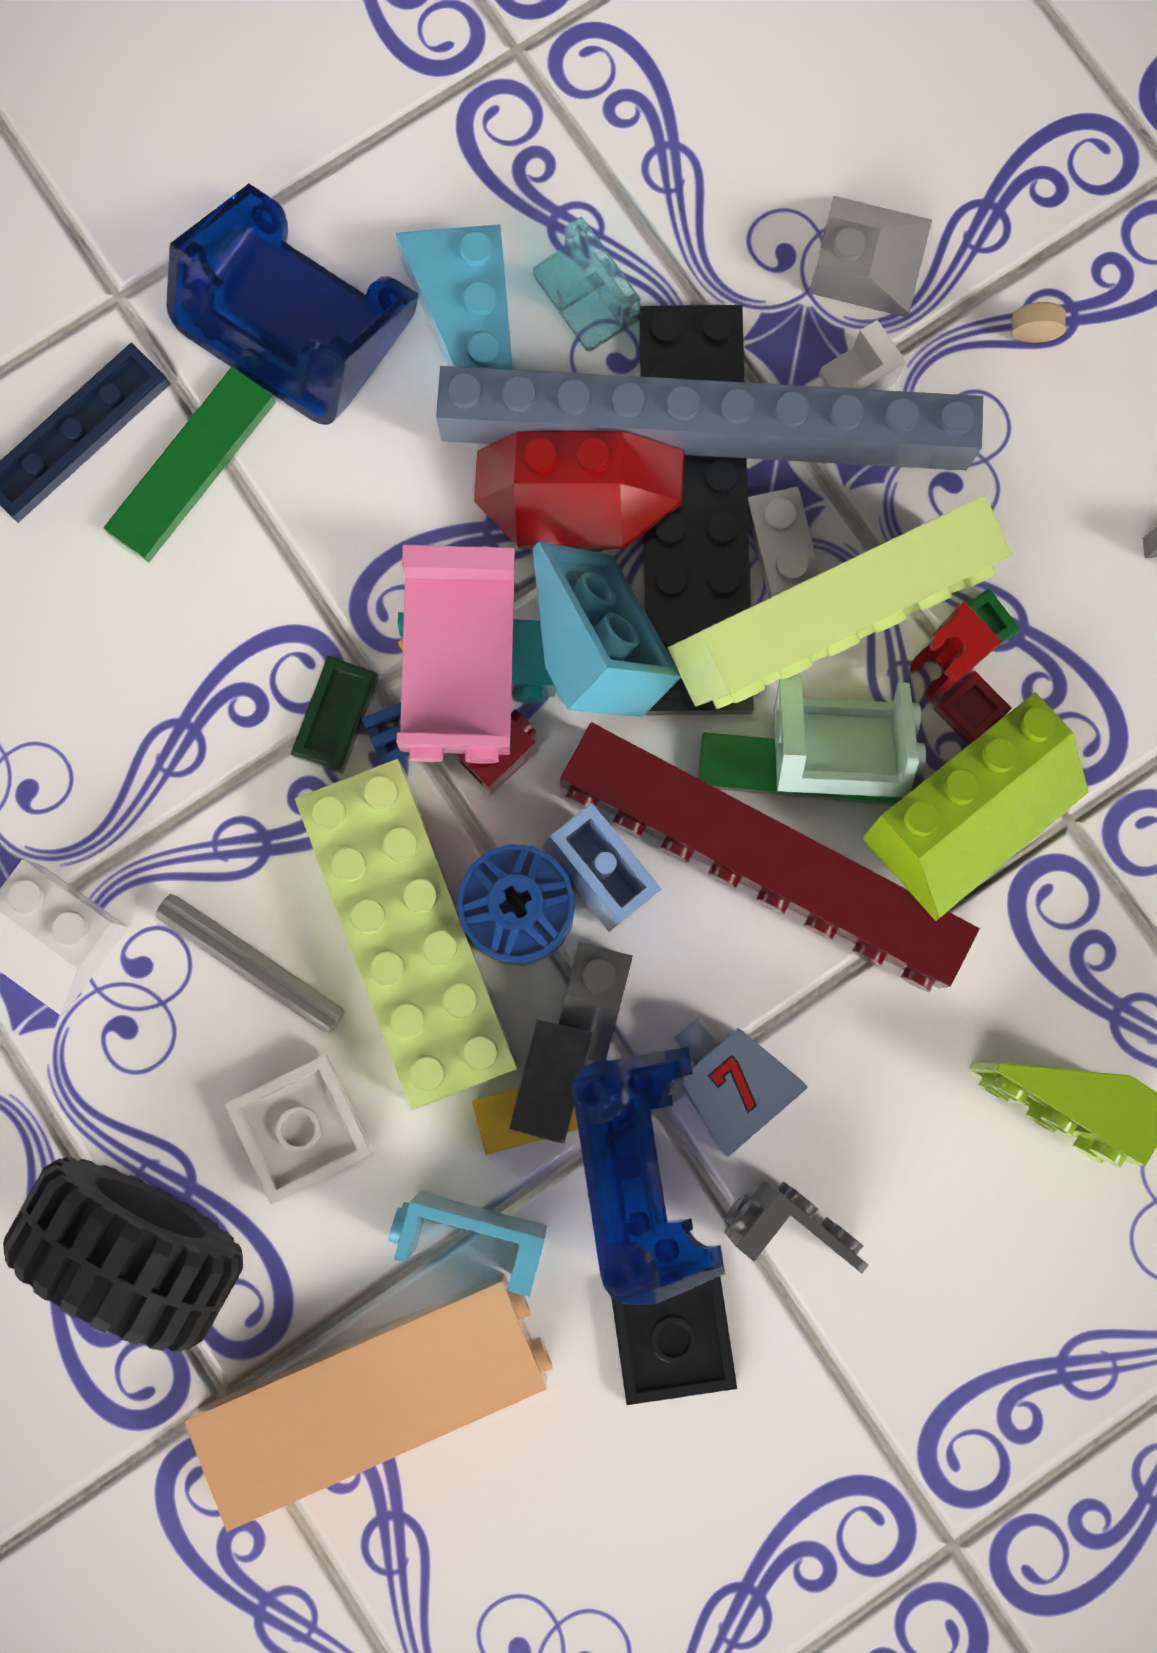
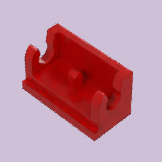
M964 601L932 635L931 643L913 659L910 665V672L915 673L923 667L925 662L929 661L939 665L941 669L940 677L934 679L923 693L934 704L984 660L1002 641Z

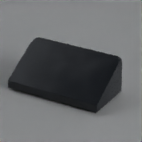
M537 1019L509 1129L553 1142L565 1143L592 1032Z

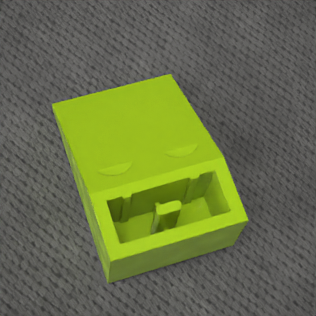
M973 1061L969 1066L970 1070L982 1077L978 1084L982 1089L1004 1102H1008L1011 1099L1016 1103L1029 1107L1025 1114L1026 1117L1052 1133L1059 1130L1068 1136H1074L1076 1140L1072 1146L1098 1163L1103 1164L1105 1160L1118 1168H1121L1124 1162L1146 1167L1157 1148V1092L1131 1075Z

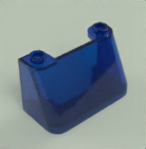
M248 183L170 243L166 299L167 313L176 329L186 338L230 367L233 366L263 389L318 424L329 425L346 411L410 323L416 311L419 294L390 276H381L369 285L366 294L359 291L287 244L288 221L284 209L276 200Z
M689 1046L597 1061L584 1066L577 1073L573 1083V1099L600 1276L605 1290L613 1299L621 1304H657L725 1274L721 1245L705 1246L697 1241L690 1232L693 1230L692 1218L667 1220L650 1110L674 1106L672 1094L669 1095L672 1085L678 1079L693 1074Z

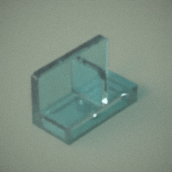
M581 216L564 227L565 247L533 267V276L584 349L591 352L639 321L641 298Z

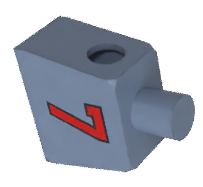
M697 1017L674 1037V1040L694 1062L677 1079L715 1144L727 1157L733 1154L808 1088L799 1077L740 1028H734L718 1041L701 1019Z

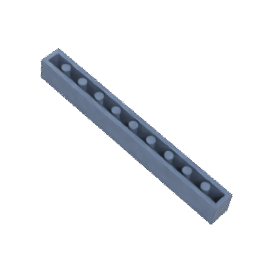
M440 366L436 420L441 441L492 444L515 432L625 431L683 449L685 455L967 471L982 449L984 396Z

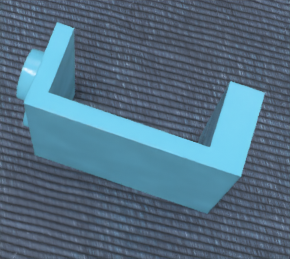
M422 1191L409 1203L404 1202L402 1208H397L388 1242L398 1244L394 1260L405 1263L414 1252L424 1218L518 1243L519 1247L507 1291L530 1297L545 1241L547 1225Z

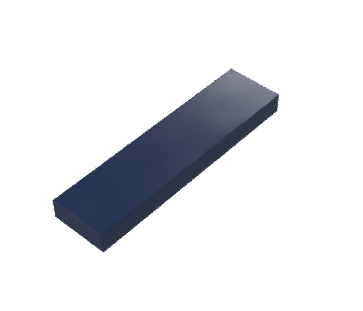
M132 342L129 343L0 460V506L19 523L171 385L167 377Z

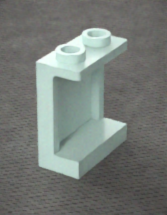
M793 675L784 680L782 678L779 679L773 711L777 791L905 797L911 792L915 776H922L924 773L926 748L924 743H917L916 739L920 729L921 708L919 703H912L910 683L898 682L893 701L875 702L803 698L801 675Z

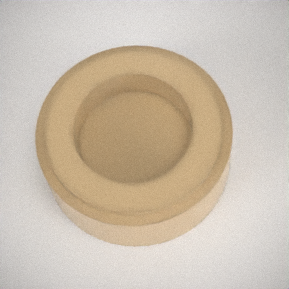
M1030 303L1018 308L1012 315V336L1021 342H1047L1062 336L1066 331V311L1056 303Z

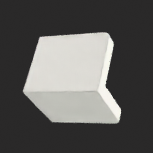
M876 320L859 331L852 349L822 366L819 377L826 387L886 390L897 383L906 360L879 321Z

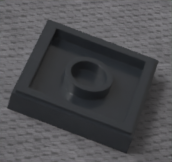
M719 1272L610 1288L626 1405L737 1389Z

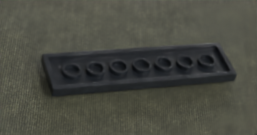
M743 305L639 306L640 377L745 382ZM685 455L682 505L672 513L668 512L657 524L643 534L644 611L667 651V647L751 607L747 458ZM680 678L646 715L752 714L754 702L753 696L743 701L733 702L719 709H716L713 701L694 706L682 678Z

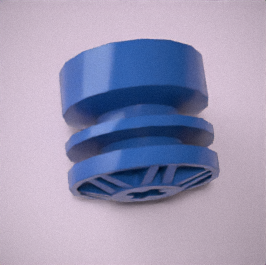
M508 844L488 850L469 866L459 885L457 911L463 931L483 954L501 964L527 966L546 960L563 946L573 927L575 895L569 876L553 856L534 846ZM511 891H516L520 897H525L529 894L532 900L525 904L527 914L522 918H517L513 911L503 914L501 910L508 904L506 895Z

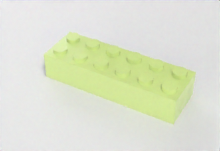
M983 495L667 648L694 706L713 701L716 709H719L733 702L743 701L765 690L766 685L781 678L784 680L813 666L812 662L828 655H835L860 643L859 639L874 632L879 633L907 619L906 616L920 609L923 611L951 598L952 593L965 587H972L997 575L993 565L1013 554L986 495Z
M399 760L390 761L294 798L411 1111L518 1069V1063L469 937L463 931L456 902L405 769Z

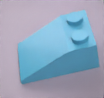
M538 541L532 549L545 668L556 687L558 698L569 711L643 717L681 676L614 556Z

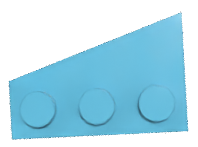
M501 225L396 232L403 266L412 281L422 309L430 322L447 365L513 370Z

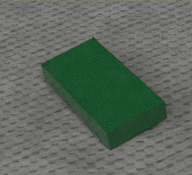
M327 656L291 755L294 758L343 774L361 728L362 718L365 717L377 685L378 673Z

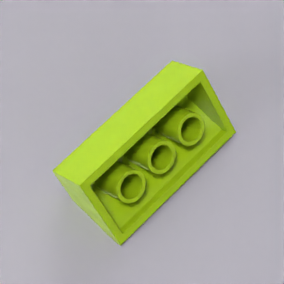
M1034 692L883 813L862 839L931 917L937 921L1089 793L1073 731Z

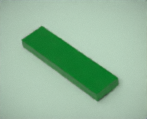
M231 366L105 524L103 529L149 563L275 405L276 401L273 395Z
M703 732L701 736L698 779L719 790L893 806L903 798L777 791L775 739Z

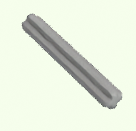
M169 894L159 905L155 913L158 920L323 1032L331 1033L338 1026L345 1012L341 1006L174 894Z

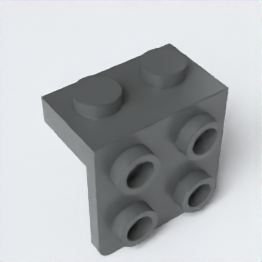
M764 1180L751 1197L746 1193L741 1195L725 1216V1220L730 1225L724 1233L735 1247L753 1262H755L787 1219L792 1216L861 1274L869 1266L858 1256L864 1245L828 1217L825 1218L821 1225L816 1222L812 1217L818 1208L784 1181L776 1189Z

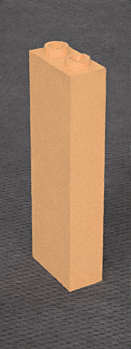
M502 1274L196 1409L184 1423L226 1532L547 1390L548 1378L545 1372L553 1369V1365L541 1336L531 1339L523 1320L531 1316L525 1295L507 1291L509 1283L505 1274Z

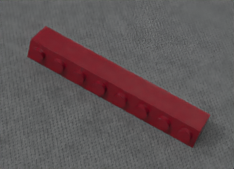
M590 722L560 777V787L568 790L565 798L574 805L585 809L593 803L595 807L597 806L614 815L612 823L621 830L638 838L641 837L643 832L663 841L660 849L671 857L684 863H688L691 857L710 866L707 874L716 881L733 889H736L740 882L758 892L755 900L763 906L783 915L787 908L807 918L803 926L828 940H833L836 934L855 944L852 949L855 955L877 966H882L884 960L903 970L900 976L901 979L923 991L930 992L933 986L938 989L951 987L980 930L979 927L949 911L935 921L915 897L902 886L593 722Z

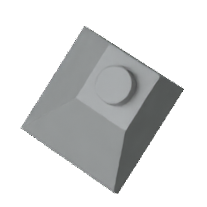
M833 195L808 293L908 317L932 219Z

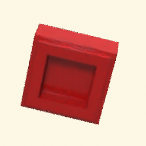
M973 671L933 710L967 745H970L1001 720L1012 707L976 671Z

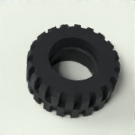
M73 1157L59 1158L43 1168L3 1240L5 1262L8 1268L14 1269V1275L23 1284L30 1285L33 1288V1292L45 1301H51L60 1307V1311L72 1318L77 1317L89 1323L90 1327L103 1333L109 1332L119 1336L123 1341L135 1345L137 1343L145 1344L150 1349L159 1351L168 1348L172 1352H182L202 1342L206 1338L244 1267L243 1253L240 1245L234 1242V1238L227 1231L221 1230L216 1222L198 1213L194 1207L170 1196L171 1194L158 1187L155 1188L144 1183L143 1180L137 1177L128 1176L115 1168L106 1165L100 1166L89 1160L80 1159L77 1161Z

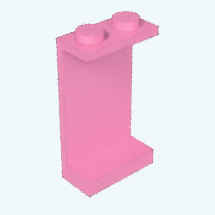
M403 545L402 568L405 576L401 722L400 733H397V746L400 752H410L409 760L440 762L443 761V753L465 754L466 762L487 764L497 763L499 755H510L515 548Z

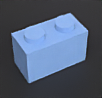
M593 803L551 834L542 847L543 851L553 856L566 871L571 886L608 932L662 890Z

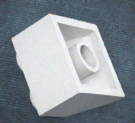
M22 859L0 888V972L59 1015H64L129 927L45 866Z

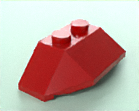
M625 431L515 432L477 450L474 502L519 549H532L538 541L577 549H625L657 524L668 512L672 513L682 505L685 453L683 449Z

